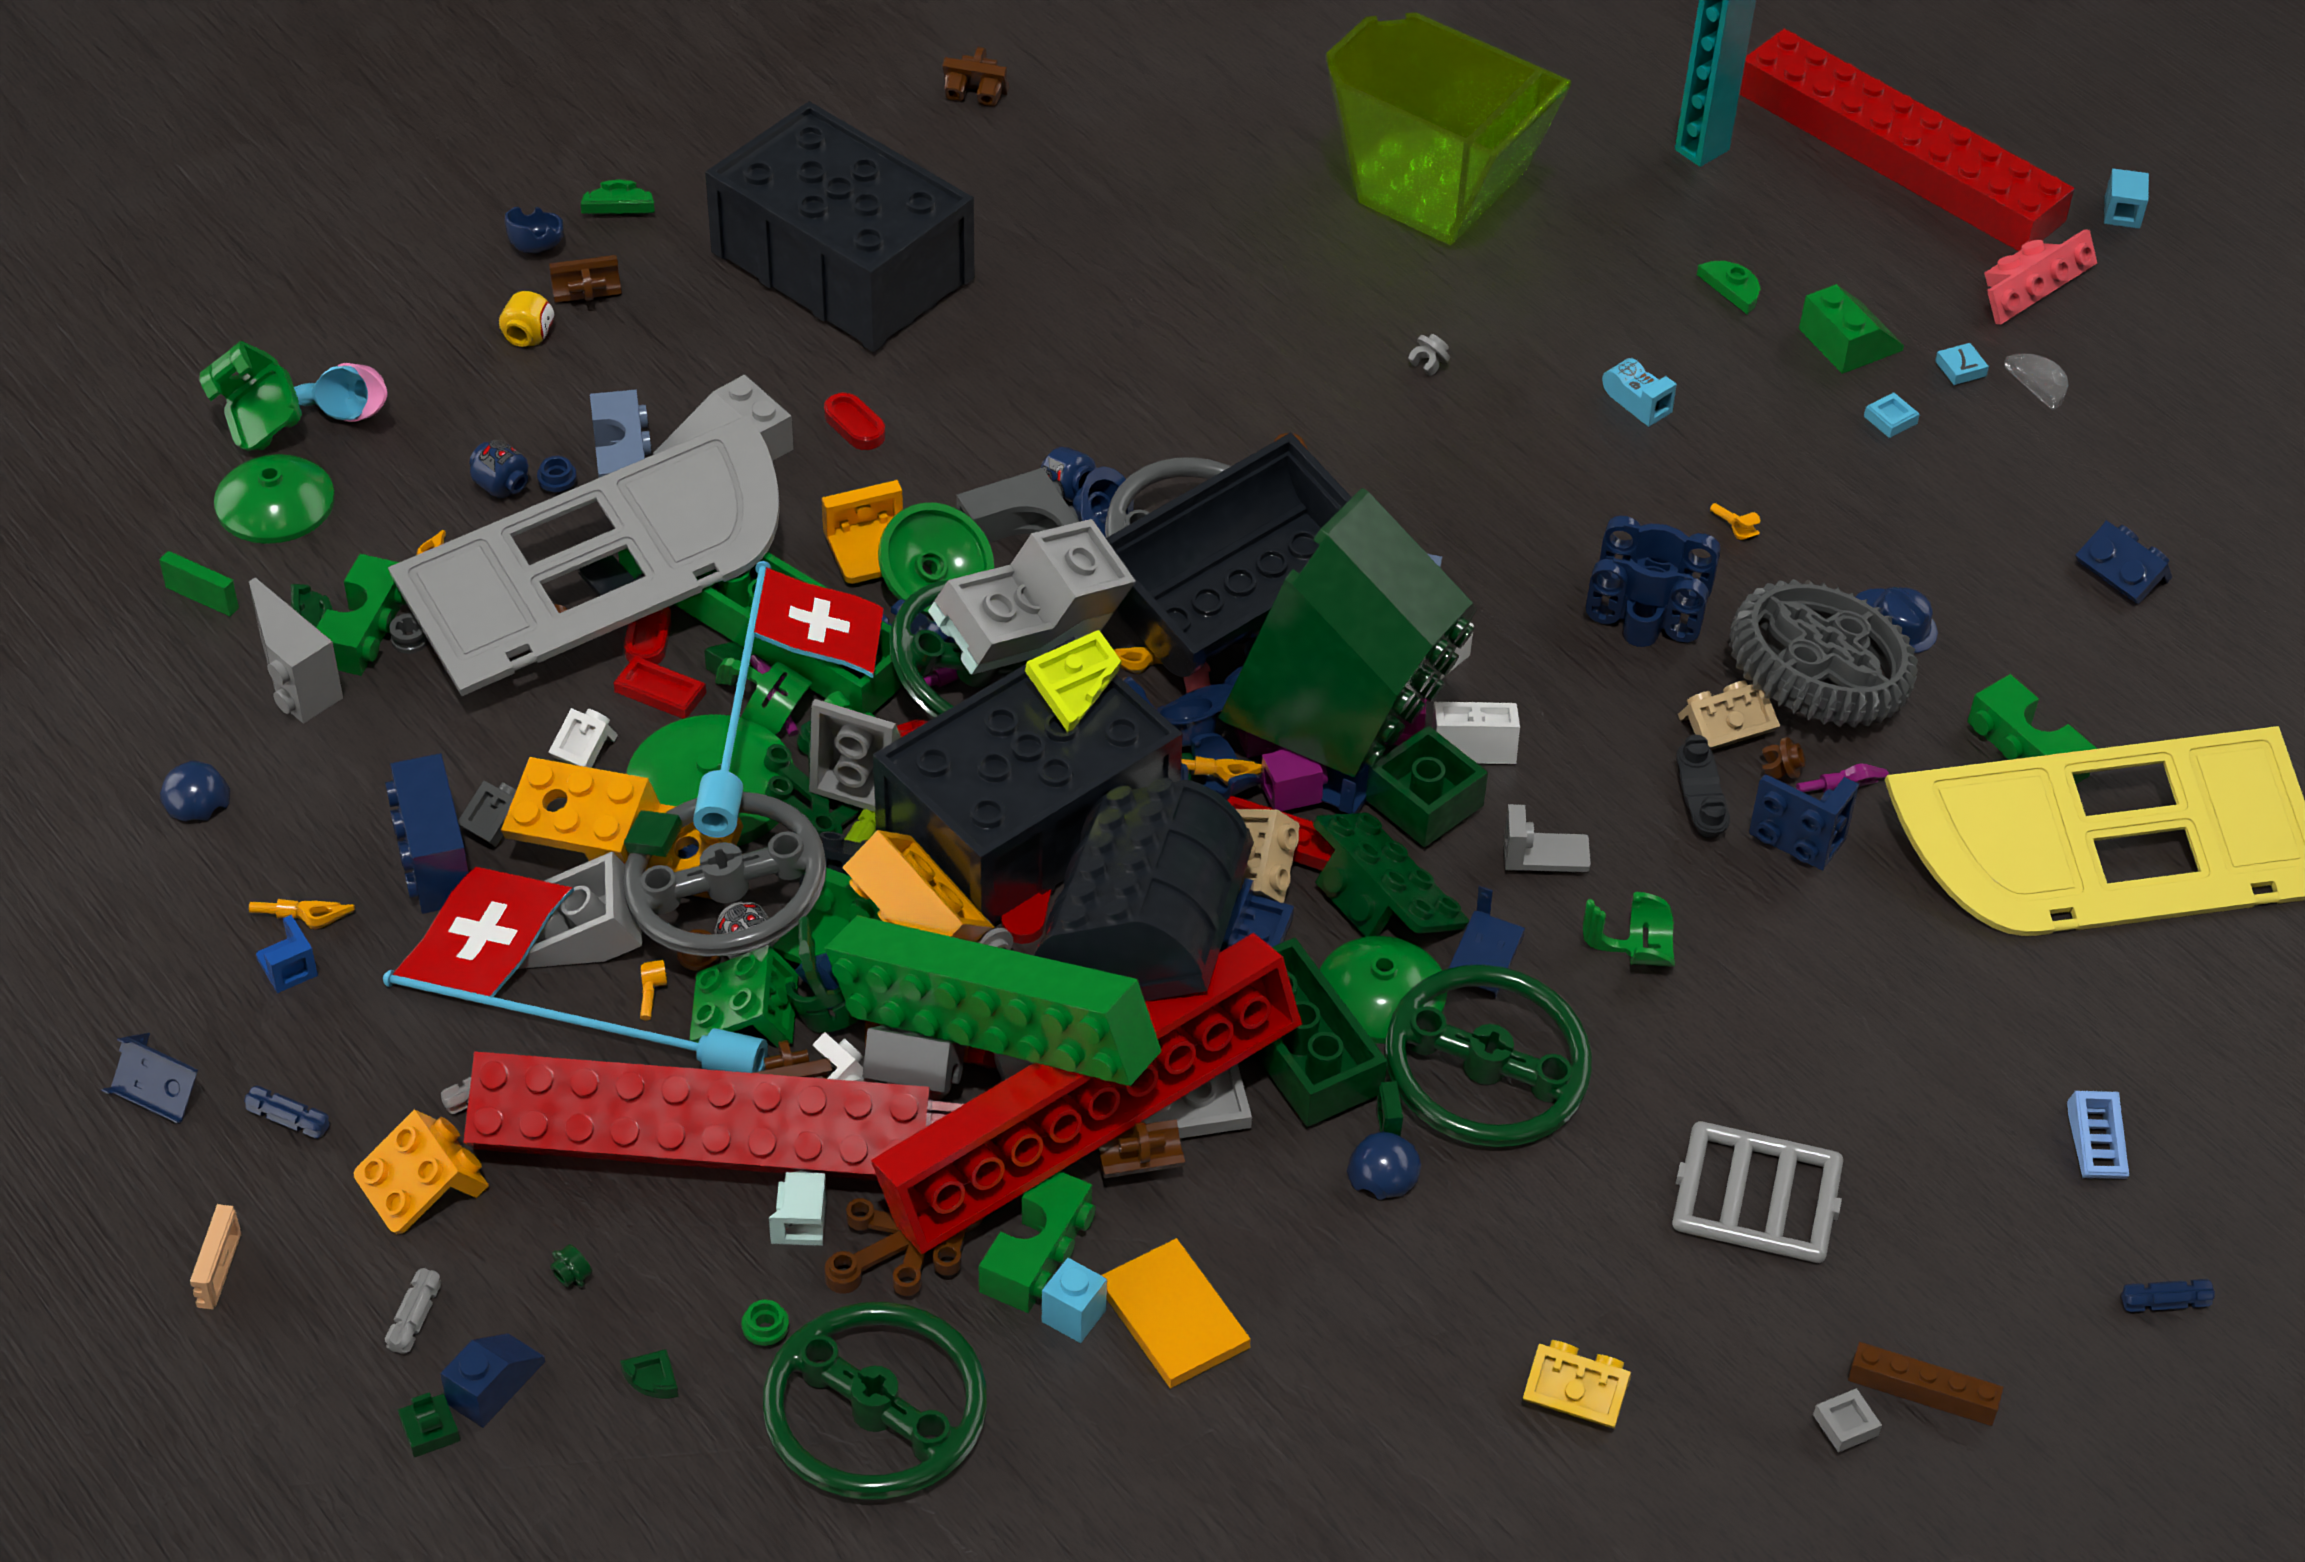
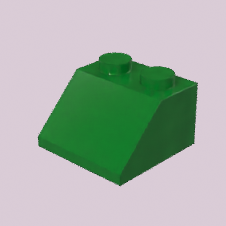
M1837 284L1805 296L1799 330L1842 374L1903 351L1904 345L1860 300Z

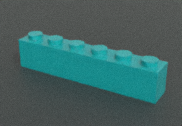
M1699 0L1675 143V150L1699 167L1730 150L1756 0Z

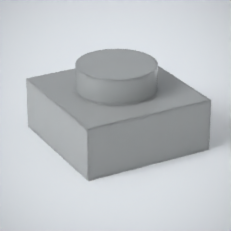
M1857 1388L1817 1404L1813 1414L1838 1452L1879 1436L1882 1424Z

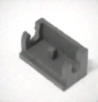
M887 1025L868 1028L862 1077L901 1085L930 1087L933 1091L948 1092L951 1083L959 1084L961 1080L967 1045H960L952 1041L928 1037Z

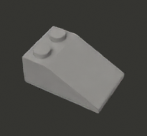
M743 375L713 391L660 445L653 455L750 415L767 445L772 461L793 450L792 416L746 375Z
M255 577L249 581L259 633L268 663L267 668L275 689L273 697L278 707L284 713L293 714L304 724L343 699L333 642Z
M815 699L812 703L809 792L875 812L873 754L901 738L896 723Z
M609 852L545 880V882L573 887L575 891L565 898L549 917L518 969L605 962L642 946V930L631 916L624 896L623 874L625 864L613 852Z

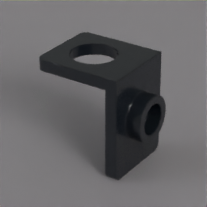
M613 554L578 570V574L598 596L645 577L644 574H641L638 578L634 579Z

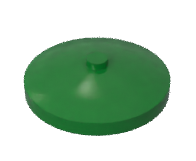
M717 714L699 715L681 719L662 727L650 735L635 751L628 765L627 774L648 778L660 804L678 806L697 798L702 777L711 771L721 770L731 716ZM739 717L729 772L736 775L742 781L743 792L765 795L770 778L780 776L778 773L768 770L764 765L767 749L774 744L785 745L767 728ZM793 787L791 794L794 796L795 788ZM739 813L738 818H740L743 824V829L737 847L762 837L771 831L778 822L760 815Z

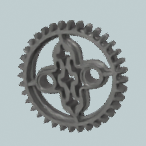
M1792 579L1789 584L1779 580L1776 585L1767 583L1764 588H1756L1753 594H1748L1741 607L1737 609L1730 626L1729 646L1732 648L1731 656L1737 660L1736 667L1744 671L1743 678L1752 680L1754 689L1763 690L1766 699L1773 698L1778 701V707L1786 706L1792 709L1793 714L1799 712L1806 715L1808 720L1812 717L1820 719L1824 725L1828 721H1832L1838 727H1841L1846 722L1855 728L1859 723L1869 726L1873 721L1881 723L1885 717L1891 718L1894 712L1899 711L1906 703L1907 698L1910 697L1918 672L1916 667L1918 659L1914 656L1915 648L1909 645L1910 638L1902 634V627L1892 624L1893 617L1883 616L1880 613L1881 608L1871 607L1867 604V599L1859 600L1853 596V592L1846 594L1841 592L1839 587L1835 589L1828 588L1823 582L1818 586L1814 585L1810 580H1807L1804 584H1800L1795 579ZM1759 626L1766 630L1768 645L1763 639ZM1880 664L1882 665L1887 678L1882 675Z

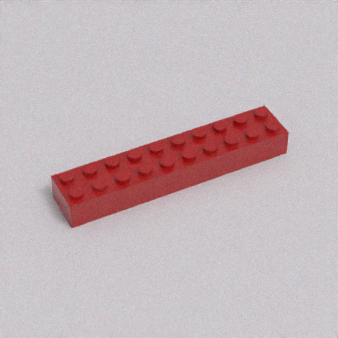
M1784 28L1746 56L1739 95L2011 248L2020 251L2022 250V245L2027 242L2044 240L2066 222L2074 187L2001 148L1999 145L1979 136L1970 129L1948 119L1939 112L1928 108L1910 96L1888 86L1881 80L1857 69L1852 64L1837 58L1823 48L1817 47L1797 34Z
M1253 932L1219 953L1207 991L1145 1001L1161 1052L1131 1086L1033 1063L871 1159L896 1227L921 1254H924L1135 1126V1123L1142 1122L1302 1025L1283 956Z
M474 1051L463 1142L476 1150L782 1174L803 1170L812 1173H825V1177L878 1181L871 1159L930 1125L933 1093L930 1087Z

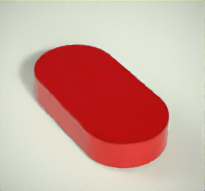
M837 393L825 401L824 415L826 422L851 446L860 450H872L883 444L885 441L884 421L857 396L850 393Z
M669 606L628 624L624 648L625 656L629 663L634 656L654 664H659L665 658L672 625Z
M1051 890L1043 895L1040 893L1034 895L1002 915V928L1007 929L1011 933L1013 942L1027 944L1038 940L1042 936L1052 896Z

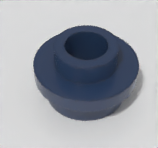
M562 456L546 458L537 471L538 484L547 491L561 492L567 490L575 484L577 479L575 467L567 458Z

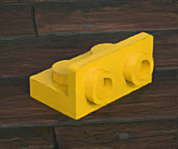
M1551 1340L1550 1347L1539 1344L1523 1395V1401L1615 1429L1626 1389L1631 1379V1372L1623 1369L1624 1362L1601 1354H1597L1595 1361L1577 1355L1579 1350L1577 1347L1556 1340Z

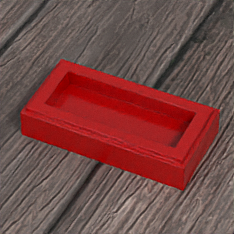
M634 656L614 681V691L620 695L685 719L688 718L705 696L706 683Z

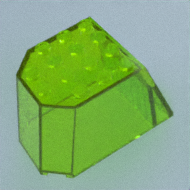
M1417 12L1405 13V19L1378 21L1377 16L1365 17L1326 53V62L1347 166L1359 203L1449 245H1452L1527 170L1571 87V80Z

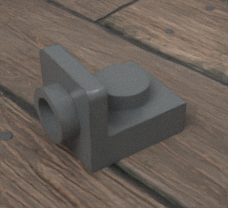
M483 781L459 818V826L496 847L503 837L501 828L516 789L503 782L497 788Z

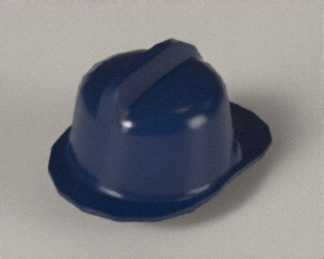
M1105 466L1093 469L1087 475L1083 487L1076 492L1073 500V507L1079 522L1092 519L1105 538L1106 516L1111 499L1118 487L1126 480L1121 473ZM1134 499L1126 509V514L1133 511Z
M1890 587L1887 589H1868L1855 596L1859 600L1867 599V604L1873 608L1880 607V613L1883 616L1893 617L1892 624L1902 627V634L1910 638L1909 645L1915 648V653L1927 651L1935 644L1938 630L1936 623L1932 619V607L1926 596L1919 591L1911 588Z
M1216 684L1198 688L1167 705L1156 708L1162 716L1183 733L1182 753L1191 751V739L1204 733H1215L1217 712L1223 709L1233 685Z

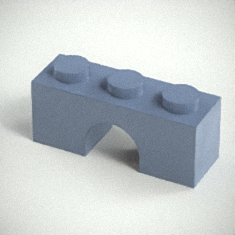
M636 390L590 394L599 478L645 459L644 455L651 454L649 431L641 432V428H648L646 405H638Z

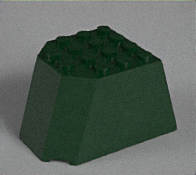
M1361 488L1317 533L1313 540L1319 544V547L1300 574L1292 569L1286 577L1218 717L1227 724L1351 777H1355L1365 765L1372 768L1385 751L1383 745L1387 743L1392 746L1405 729L1403 723L1407 721L1412 724L1417 719L1425 706L1423 701L1426 699L1431 703L1445 684L1440 679L1441 675L1446 676L1459 658V655L1454 652L1457 647L1461 649L1474 631V628L1469 624L1477 611L1473 602L1364 488Z

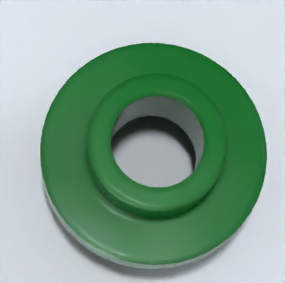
M759 1300L751 1304L744 1313L741 1322L744 1336L756 1345H772L782 1340L787 1334L789 1318L786 1311L775 1301ZM763 1323L772 1324L769 1327H759Z

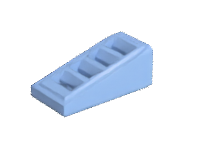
M2075 1091L2067 1101V1107L2082 1178L2127 1179L2129 1177L2119 1092ZM2087 1114H2102L2103 1120L2088 1119ZM2089 1129H2106L2107 1134H2090ZM2091 1143L2109 1144L2110 1150L2092 1149ZM2093 1158L2113 1159L2114 1166H2094Z

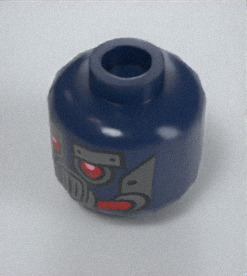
M493 440L480 444L470 457L469 464L472 480L497 498H505L512 494H517L527 484L529 468L527 458L503 440Z
M1059 447L1052 450L1041 465V468L1045 470L1051 481L1059 484L1063 499L1067 502H1073L1076 492L1083 487L1087 475L1097 468L1091 457L1069 447Z

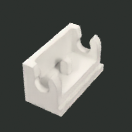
M1434 702L1432 728L1473 761L1485 764H1516L1520 732L1517 703Z

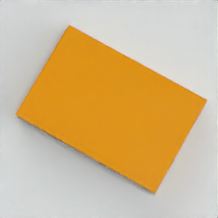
M1177 1238L1101 1275L1107 1279V1301L1170 1389L1250 1348V1337Z

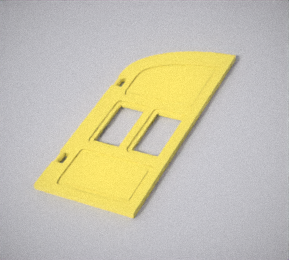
M2279 726L1887 775L1885 778V783L1900 823L1918 856L1935 880L1951 898L1975 918L1994 929L2008 934L2039 936L2052 934L2056 931L2072 929L2077 931L2250 908L2260 904L2275 902L2280 904L2305 900V800ZM2163 763L2176 805L2092 816L2085 815L2073 774ZM2185 829L2199 872L2107 884L2094 841ZM2271 885L2273 892L2254 895L2253 887ZM2071 912L2073 918L2052 921L2051 914Z

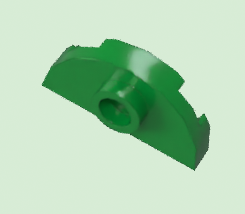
M629 180L604 181L600 183L601 188L592 191L590 194L589 191L586 192L580 203L581 214L655 213L652 194L648 190L645 191L638 188L636 182Z
M1709 261L1698 265L1697 276L1744 313L1748 314L1756 307L1760 294V285L1756 276L1746 267L1728 261Z

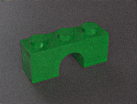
M359 554L344 580L348 607L354 611L338 612L327 609L316 628L333 642L338 671L362 676L369 662H373L376 659L380 643L385 634L390 633L389 626L391 621L396 617L401 606L407 604L388 570V567L399 562Z
M2011 674L1976 693L1967 722L1977 733L1983 735L2009 760L2097 749L2069 724L2051 732L2040 731L2032 727L2039 698ZM2090 772L2073 774L2075 784L2090 776Z
M1059 1171L1026 1191L1022 1196V1224L1037 1230L1040 1234L1028 1239H1019L1000 1231L979 1265V1293L1029 1314L1037 1299L1042 1300V1290L1054 1276L1053 1273L1057 1266L1063 1264L1067 1258L1071 1257L1075 1246L1074 1239L1080 1229L1086 1231L1094 1218L1096 1206L1092 1204V1184Z

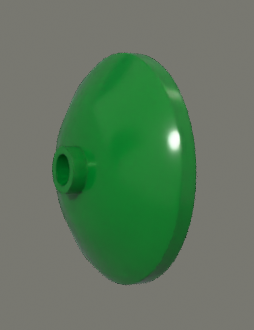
M266 455L244 462L227 474L215 492L214 507L220 524L232 535L254 543H281L300 538L318 528L331 513L335 494L329 475L314 462L292 455Z
M933 502L919 503L903 509L887 524L880 538L878 561L881 574L888 588L898 600L903 599L906 601L911 594L923 586L937 581L950 580L994 569L993 552L981 528L968 515L945 504ZM922 565L928 566L932 571V575L927 574L923 570ZM931 605L922 610L920 613L932 617L928 612Z
M1369 936L1351 940L1332 951L1320 967L1322 974L1372 1041L1377 1044H1386V1035L1391 1017L1400 1000L1412 987L1426 977L1442 971L1436 960L1422 948L1408 941L1388 936ZM1447 992L1436 996L1423 1007H1434L1443 1013Z

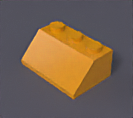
M877 830L842 867L852 878L849 881L851 887L861 897L867 900L870 898L880 910L877 914L884 922L977 942L984 934L995 928L910 835Z

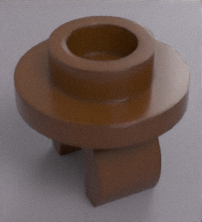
M1789 737L1780 740V746L1770 745L1762 749L1763 755L1769 763L1763 765L1766 775L1775 779L1783 777L1786 773L1791 779L1800 776V768L1805 767V757L1799 743L1794 744Z

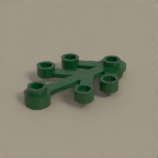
M811 720L801 726L797 737L798 748L808 755L809 777L790 762L792 754L787 747L780 744L771 745L767 749L764 765L768 770L778 773L780 776L770 778L765 795L780 799L795 807L809 819L818 834L826 831L842 834V826L861 814L864 808L846 803L829 813V802L833 799L809 792ZM793 787L811 801V809L791 794Z

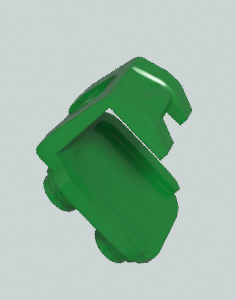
M244 341L238 342L200 372V383L208 399L212 401L220 394L226 398L227 404L224 414L233 441L243 450H264L271 443L274 434L283 427L290 428L295 426L301 418L302 411L299 407L298 397L289 372L280 366L273 356ZM237 371L239 375L233 376L232 374Z

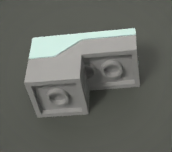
M1089 519L1031 533L1010 565L948 580L928 612L942 632L955 639L963 651L961 661L969 673L973 675L1036 658L1073 636L1079 639L1097 630L1101 631L1136 581L1095 522Z

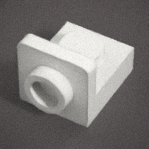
M571 708L548 753L568 764L592 768L605 740L615 742L618 735L608 725L610 719L601 713L587 709L584 714Z

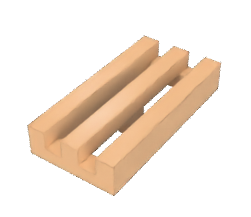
M217 1204L190 1279L191 1287H194V1297H197V1308L213 1310L220 1297L241 1236L239 1222L233 1206Z

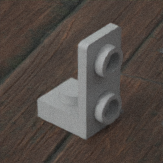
M1508 804L1503 836L1505 870L1588 872L1590 870L1589 837L1587 835L1534 833L1533 822H1526L1525 805Z

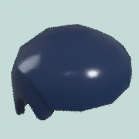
M518 206L505 213L507 236L509 241L520 252H545L558 245L563 238V220L555 213L543 212L540 207H536L532 214L525 215Z
M189 761L175 767L167 774L161 788L160 801L172 818L181 821L193 819L208 821L212 812L217 807H228L230 788L221 774L212 765L200 761Z
M1377 1132L1368 1135L1353 1150L1349 1159L1347 1174L1355 1190L1367 1189L1374 1193L1378 1200H1383L1386 1197L1404 1196L1416 1185L1421 1170V1161L1415 1147L1404 1138L1389 1132Z

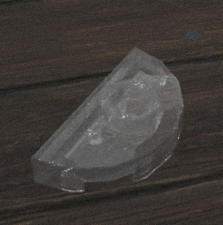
M2016 354L2006 357L2004 367L2054 411L2062 405L2069 384L2067 375L2059 365L2048 358L2035 354Z

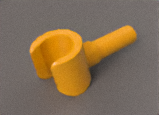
M1717 503L1711 505V512L1732 525L1733 533L1737 539L1743 540L1760 534L1753 526L1761 522L1757 513L1751 512L1738 516Z
M663 960L645 962L641 965L643 998L640 1019L645 1021L651 1019L654 999L653 987L667 985Z

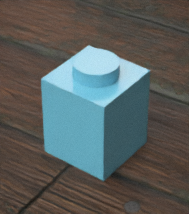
M2112 168L2105 194L2104 224L2141 228L2148 203L2149 173Z
M1067 1258L1042 1290V1322L1082 1343L1106 1311L1107 1279Z

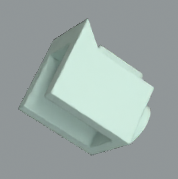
M803 1170L786 1172L785 1182H779L776 1212L769 1217L771 1244L823 1246L827 1203L825 1173H812Z

